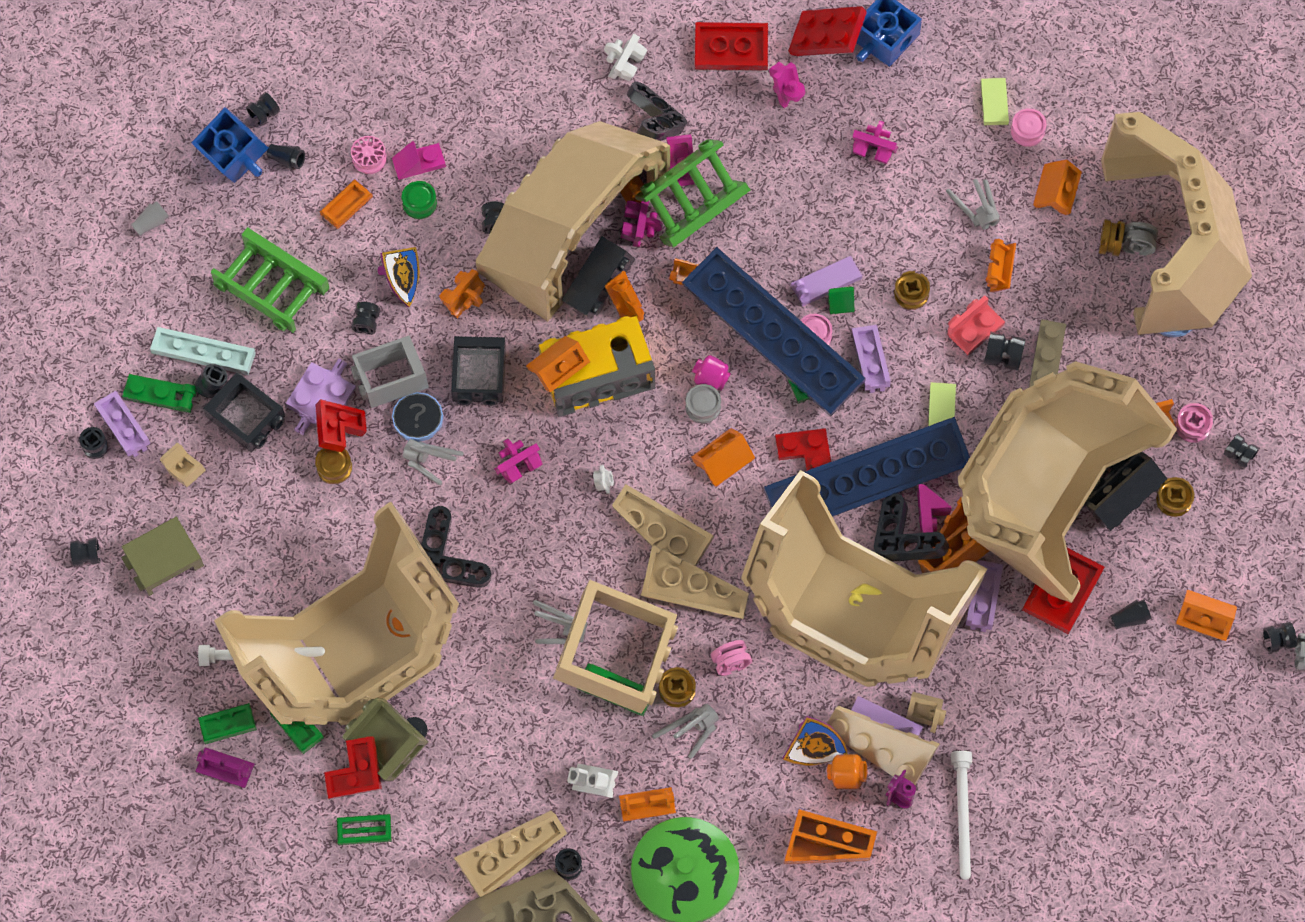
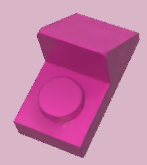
M688 134L666 137L667 144L670 145V169H672L693 153L692 136ZM688 172L677 179L680 186L695 184Z
M412 141L392 157L398 180L446 167L439 143L416 149L415 142Z
M919 484L917 499L920 533L937 532V518L932 516H950L952 507L927 486Z

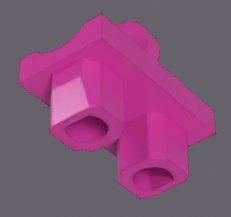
M777 62L769 69V74L774 81L773 90L777 94L779 104L784 109L788 106L790 100L798 102L805 95V86L799 81L796 65L792 62L786 66L781 62Z
M879 121L877 127L868 124L866 131L873 133L874 136L854 130L852 136L853 140H855L853 154L866 157L870 145L878 148L874 160L884 164L889 162L893 153L896 154L898 146L895 142L880 138L881 136L886 138L891 136V131L883 129L885 124L883 121Z
M627 201L624 217L637 219L636 224L623 222L620 238L633 241V247H640L644 230H647V237H654L655 231L659 232L662 230L663 223L657 219V213L651 212L649 218H646L649 201Z
M508 438L503 441L505 449L498 452L502 459L508 455L511 458L494 468L498 475L502 474L509 484L515 482L522 477L516 467L517 463L523 460L529 472L543 465L537 452L540 450L539 446L535 443L518 454L517 450L524 446L522 441L518 440L512 443Z

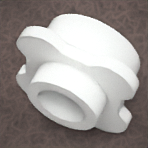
M600 465V470L594 471L593 474L597 491L606 490V493L610 494V486L614 484L612 472L605 469L604 465Z

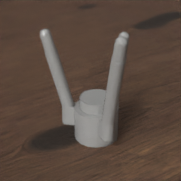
M986 179L983 180L988 202L978 180H973L982 202V206L976 209V216L950 189H947V194L972 220L975 227L981 225L982 229L985 230L989 228V225L992 227L1000 222V216L996 210L991 189Z
M410 439L404 448L403 458L409 460L408 466L417 469L430 480L441 485L442 481L419 463H424L428 455L456 461L457 458L452 455L463 456L464 453Z
M534 600V605L556 616L540 611H535L534 614L543 619L564 625L563 635L568 636L574 617ZM586 622L579 642L583 643L584 633L586 632L588 622ZM567 638L536 639L535 643L565 644Z
M704 704L701 708H695L688 715L654 733L652 738L656 739L691 720V722L676 732L673 737L675 739L679 738L694 726L699 731L705 729V732L688 755L692 759L708 736L716 730L714 724L719 720V717L710 705Z

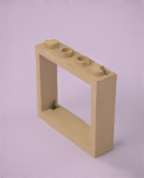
M589 580L582 593L553 679L642 714L647 704L652 706L657 692L653 688L655 683L659 684L664 669L660 668L662 661H667L671 651V647L667 645L669 639H674L678 626L674 625L677 614ZM593 601L663 628L642 692L572 665Z

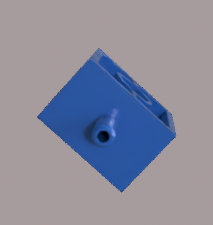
M875 0L866 10L867 13L856 42L863 49L856 55L858 61L864 62L872 54L890 67L920 35L922 18L897 0Z
M226 107L191 142L222 174L234 183L248 170L255 177L260 176L262 169L255 162L269 148Z

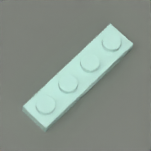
M157 327L150 348L152 354L205 366L217 364L227 371L249 375L256 354L253 348Z

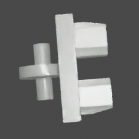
M633 34L623 49L621 48L623 42L619 39L615 43H607L605 45L604 51L608 55L606 60L612 63L614 59H617L608 77L615 79L619 76L627 81L633 78L637 67L628 63V58L630 57L640 63L647 52V49L638 43L639 36Z
M578 764L577 768H570L567 781L573 784L572 790L612 798L613 788L615 787L614 780L618 775V771Z

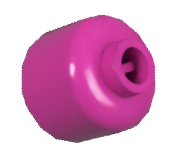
M708 355L704 360L698 359L692 369V372L696 374L694 383L696 385H711L715 389L722 391L731 375L728 372L729 366L712 355Z

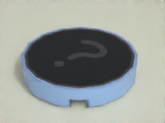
M416 392L401 398L393 409L392 419L394 428L408 441L410 439L417 442L429 440L442 427L443 412L441 405L434 397L427 393Z

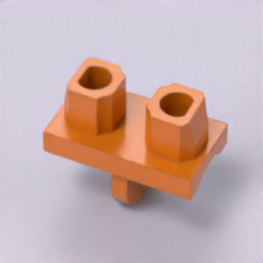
M471 269L469 273L460 271L454 280L457 287L453 291L448 288L444 289L439 295L442 303L449 309L451 315L457 319L471 305L480 307L483 304L480 295L484 291L485 284L479 278L478 271Z

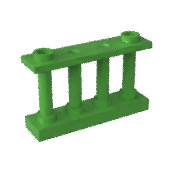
M707 139L698 145L699 149L654 182L651 181L644 184L640 188L641 191L635 195L636 200L644 202L650 200L666 227L665 233L659 236L666 246H677L751 191L746 182L731 179L715 151L724 146L722 141ZM706 158H708L723 183V190L718 194L711 192L696 166ZM687 172L704 198V204L699 208H693L677 181ZM668 186L685 212V218L678 223H674L658 196V193Z
M247 227L241 234L244 250L224 274L214 268L211 270L213 284L220 291L225 292L228 290L274 320V325L280 330L285 331L288 329L294 333L296 327L292 319L312 293L319 292L324 296L329 289L328 279ZM260 254L264 257V262L244 287L232 280L252 255ZM278 266L282 268L284 275L264 300L252 293L272 267L276 268ZM299 279L304 283V288L284 313L273 307V303L291 281Z

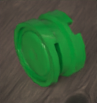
M414 181L403 189L401 199L404 211L408 216L414 219H424L434 213L437 208L435 189L431 184L425 181Z

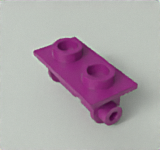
M205 747L203 752L200 751L198 753L197 761L199 763L195 772L246 788L255 763Z
M903 770L900 776L895 774L887 786L888 791L885 796L888 797L886 804L888 807L891 802L903 809H908L913 804L916 786L905 778L906 770Z

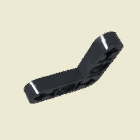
M637 81L631 84L627 91L628 98L651 116V118L641 122L637 129V134L662 141L666 137L677 136L683 132L687 125V120L682 114L645 84Z
M893 493L883 500L874 542V550L878 555L892 562L937 559L945 556L949 550V544L942 533L903 534L908 505L901 494ZM892 523L897 524L896 528L892 531H885L888 525ZM917 543L915 549L911 551L905 550L909 544Z
M444 506L433 507L428 514L421 546L434 566L441 567L440 562H444L442 567L443 574H440L443 580L449 583L477 588L487 586L492 577L491 570L487 564L444 556L452 516L450 510ZM439 513H443L446 520L441 521L439 531L436 529L437 522L433 517H438ZM431 537H439L442 540L438 548H431L427 545ZM452 565H457L462 569V572L459 576L452 577L447 574L448 568ZM466 567H470L469 572L475 574L478 573L479 570H483L484 575H486V577H482L481 580L478 581L476 580L475 575L468 574V579H464L466 576Z

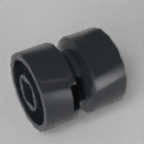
M990 332L984 363L994 366L1003 363L1005 368L1019 371L1026 339L1015 336L1006 339L1004 334Z

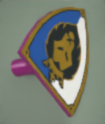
M411 247L380 253L382 266L378 267V274L381 276L385 275L390 288L397 298L407 307H410L414 299L420 274L417 248Z
M806 716L804 721L799 724V730L782 759L794 764L814 766L831 762L838 754L848 753L844 741L836 730L818 719Z

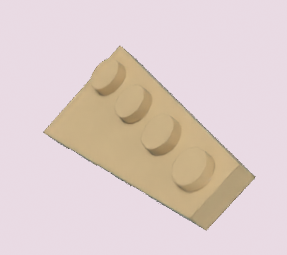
M627 484L624 485L612 505L651 546L655 545L694 566H697L714 539L712 534Z
M652 545L641 596L744 619L749 597L748 592Z
M841 706L835 708L827 722L828 725L838 732L845 745L891 776L895 774L900 776L903 770H906L905 778L914 783V785L918 782L940 743L932 740L929 742L921 739L916 734L894 729L892 725L878 723L871 720L868 716Z
M549 811L454 857V860L477 895L482 897L496 890L565 836L567 832L556 814Z

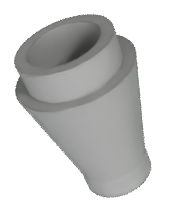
M156 201L153 204L150 203L131 225L141 236L145 232L166 223L165 220L169 215Z

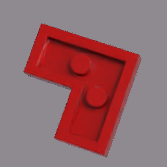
M322 399L315 404L319 447L342 452L346 448L345 433L363 437L367 432L364 410Z
M826 428L775 434L779 461L804 458L806 471L831 462Z
M369 736L346 741L350 767L324 772L328 799L382 790L381 778L378 774L379 765L374 737Z

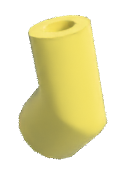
M861 584L850 592L853 594L849 598V603L853 606H860L854 604L853 601L862 602L861 594L880 595L882 592L868 584Z

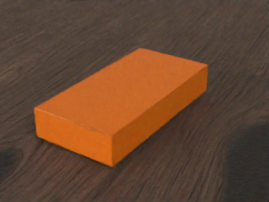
M354 179L320 211V215L335 228L339 229L373 195Z

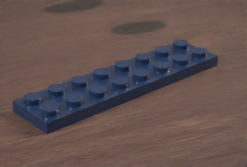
M718 247L682 282V285L830 417L866 381V378Z
M954 416L805 471V473L811 475L819 482L821 487L820 495L830 514L834 517L885 498L893 493L904 491L961 470L967 464L970 455ZM796 475L763 487L771 509Z

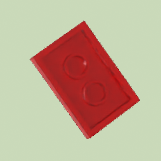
M862 6L802 11L788 52L793 56L853 53L867 11Z
M695 22V70H768V23Z
M1067 547L1072 574L1080 581V589L1072 603L1050 595L1035 584L1022 611L1069 635L1105 566Z

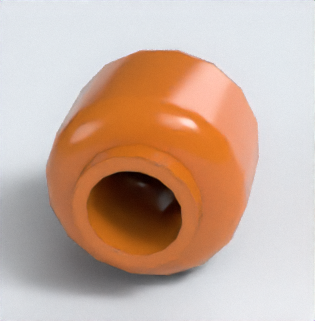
M838 754L833 758L832 764L827 765V778L832 780L834 787L837 789H859L862 783L867 781V763L862 761L861 757L857 754Z

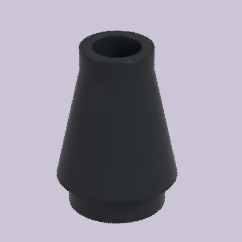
M270 144L267 149V157L294 170L300 169L303 166L305 151L301 150L299 146Z
M1136 599L1115 614L1110 615L1116 630L1147 624L1146 621L1152 619L1144 599L1141 601Z

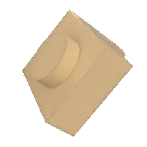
M176 443L160 458L161 463L169 474L186 487L206 471L203 465L187 454L179 443Z
M912 692L906 719L930 725V732L935 733L937 725L943 726L946 710L942 709L943 699Z

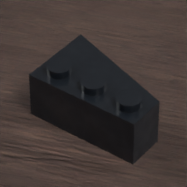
M601 236L562 301L592 319L594 315L597 316L602 311L604 301L609 296L605 285L622 271L626 273L636 259L623 248Z
M1144 452L1135 454L1110 466L1112 470L1105 479H1099L1084 504L1096 520L1109 531L1119 526L1133 510L1140 507L1142 502L1153 492L1157 491L1168 479L1154 460Z

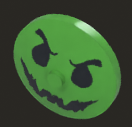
M692 817L672 818L654 826L639 841L632 858V883L641 903L660 919L668 922H703L721 912L732 899L739 880L738 856L729 838L715 825Z

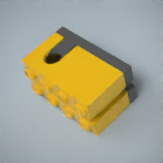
M628 316L622 317L614 323L607 325L598 324L590 330L583 332L574 331L568 334L567 337L579 342L590 363L550 392L558 417L576 413L575 410L590 406V408L599 406L601 402L614 399L616 401L656 389L655 367L637 316L631 318ZM550 338L545 340L543 344H539V353H543L561 338Z

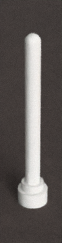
M199 645L198 647L199 666H210V663H216V660H233L229 650H215V647H210V645ZM297 647L294 649L298 654L307 657H318L325 653L323 647Z
M955 751L951 753V765L954 766V770L957 772L960 877L963 880H968L971 876L967 770L972 765V752Z

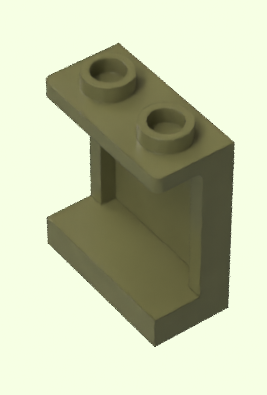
M177 516L121 546L125 554L121 558L128 571L134 569L137 576L133 579L140 592L146 590L149 596L154 594L152 589L192 567L196 571L204 566L199 553Z
M370 699L363 706V713L357 719L355 718L345 727L346 732L342 738L348 741L373 736L380 770L378 774L385 781H394L429 741L386 699Z

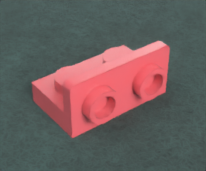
M983 296L980 300H973L967 306V311L961 316L959 314L955 315L948 323L947 335L967 355L986 341L990 336V332L998 331L1005 324V321L988 305L989 299L986 296Z

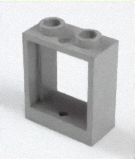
M410 335L352 355L354 366L350 368L355 381L360 380L362 385H359L358 388L363 400L368 399L371 408L429 388L425 371ZM406 358L412 375L371 389L365 372Z

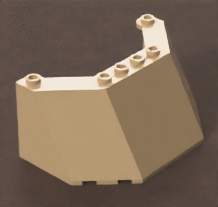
M1143 113L1115 114L1101 158L1105 181L1170 175L1180 182L1191 231L1190 237L1164 268L1153 272L1150 279L1152 291L1146 307H1138L1133 311L1137 333L1141 335L1211 328L1252 277L1232 188L1198 149Z
M601 121L567 132L562 139L559 138L555 141L552 151L547 156L540 158L536 169L522 179L520 187L516 192H511L507 196L482 251L476 258L478 273L548 322L563 305L561 276L568 264L565 257L569 250L574 251L582 235L632 177L641 174L644 169L647 171V183L654 182L670 170V145Z
M1076 361L1067 365V370L1055 375L1052 372L1034 381V385L1025 390L1019 388L1011 392L958 476L959 487L963 493L961 498L964 514L967 516L969 524L967 526L968 535L1050 595L1071 603L1080 589V581L1072 574L1064 536L1107 467L1148 448L1165 446L1177 430L1135 378Z
M800 470L760 523L741 577L745 586H750L755 595L753 600L763 617L767 616L772 625L770 631L773 636L866 687L876 686L880 682H887L888 684L905 682L908 678L918 677V679L928 678L980 587L987 568L974 561L967 560L963 561L956 568L922 574L912 573L844 537L820 495L821 487L819 482L811 475ZM861 584H868L882 592L880 595L861 594L862 602L853 601L854 604L860 606H853L849 603V598L853 594L850 592Z
M392 502L380 508L374 515L376 529L363 570L294 617L243 615L242 612L237 610H231L214 620L241 677L281 724H292V721H304L305 724L327 725V722H339L340 725H347L351 720L357 719L363 713L362 708L370 699L383 698L389 700L439 666L442 657L440 652L443 644L447 642L452 627L450 621L453 613H456L459 603ZM390 610H392L389 617V625L394 632L401 635L410 634L409 637H397L389 631L386 624V617ZM394 617L402 623L403 631H397L393 627L392 619ZM301 640H303L307 647H323L325 649L324 655L314 657L339 697H335L311 657L295 652V648L304 647Z

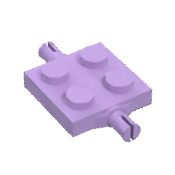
M338 359L332 370L324 369L311 362L286 402V407L295 411L301 417L300 422L294 429L296 432L299 433L300 431V434L304 435L310 423L317 424L315 404L320 399L346 405L356 386L340 376L347 366L344 360L342 362V359Z

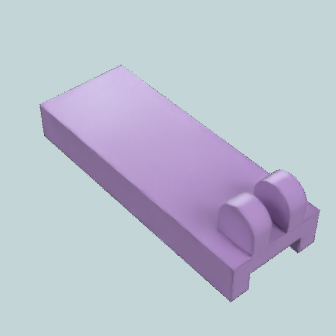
M849 256L792 282L790 287L795 292L801 306H805L828 295V290L831 288L846 287L861 280L862 274L852 257Z
M877 325L852 328V337L860 371L866 378L864 382L865 390H870V393H874L875 389L878 388L880 392L885 391V387H890L891 381Z
M116 391L94 403L96 409L128 457L132 454L134 457L138 456L137 451L139 450L143 452L148 450L146 446L151 444L148 437Z
M978 560L977 563L987 568V571L969 605L966 625L971 626V630H975L977 627L981 628V632H986V629L992 630L1003 564Z
M860 696L857 697L851 710L868 716L871 720L878 723L892 725L894 729L905 733L910 732L919 736L923 730V726Z

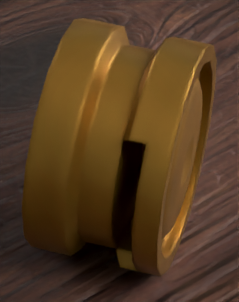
M1104 219L1099 246L1100 254L1109 252L1112 253V256L1119 257L1125 222L1118 221L1117 223H1112L1111 220Z
M915 271L902 273L895 283L894 298L896 302L908 310H916L927 303L930 293V282L927 277L922 273H915Z
M322 448L315 457L317 473L324 482L339 484L349 478L352 472V462L346 449L342 452Z
M1168 478L1157 492V507L1167 516H1182L1191 508L1195 496L1194 489L1183 478Z
M674 667L663 673L659 682V694L665 704L675 708L684 707L692 702L695 696L696 682L688 670Z

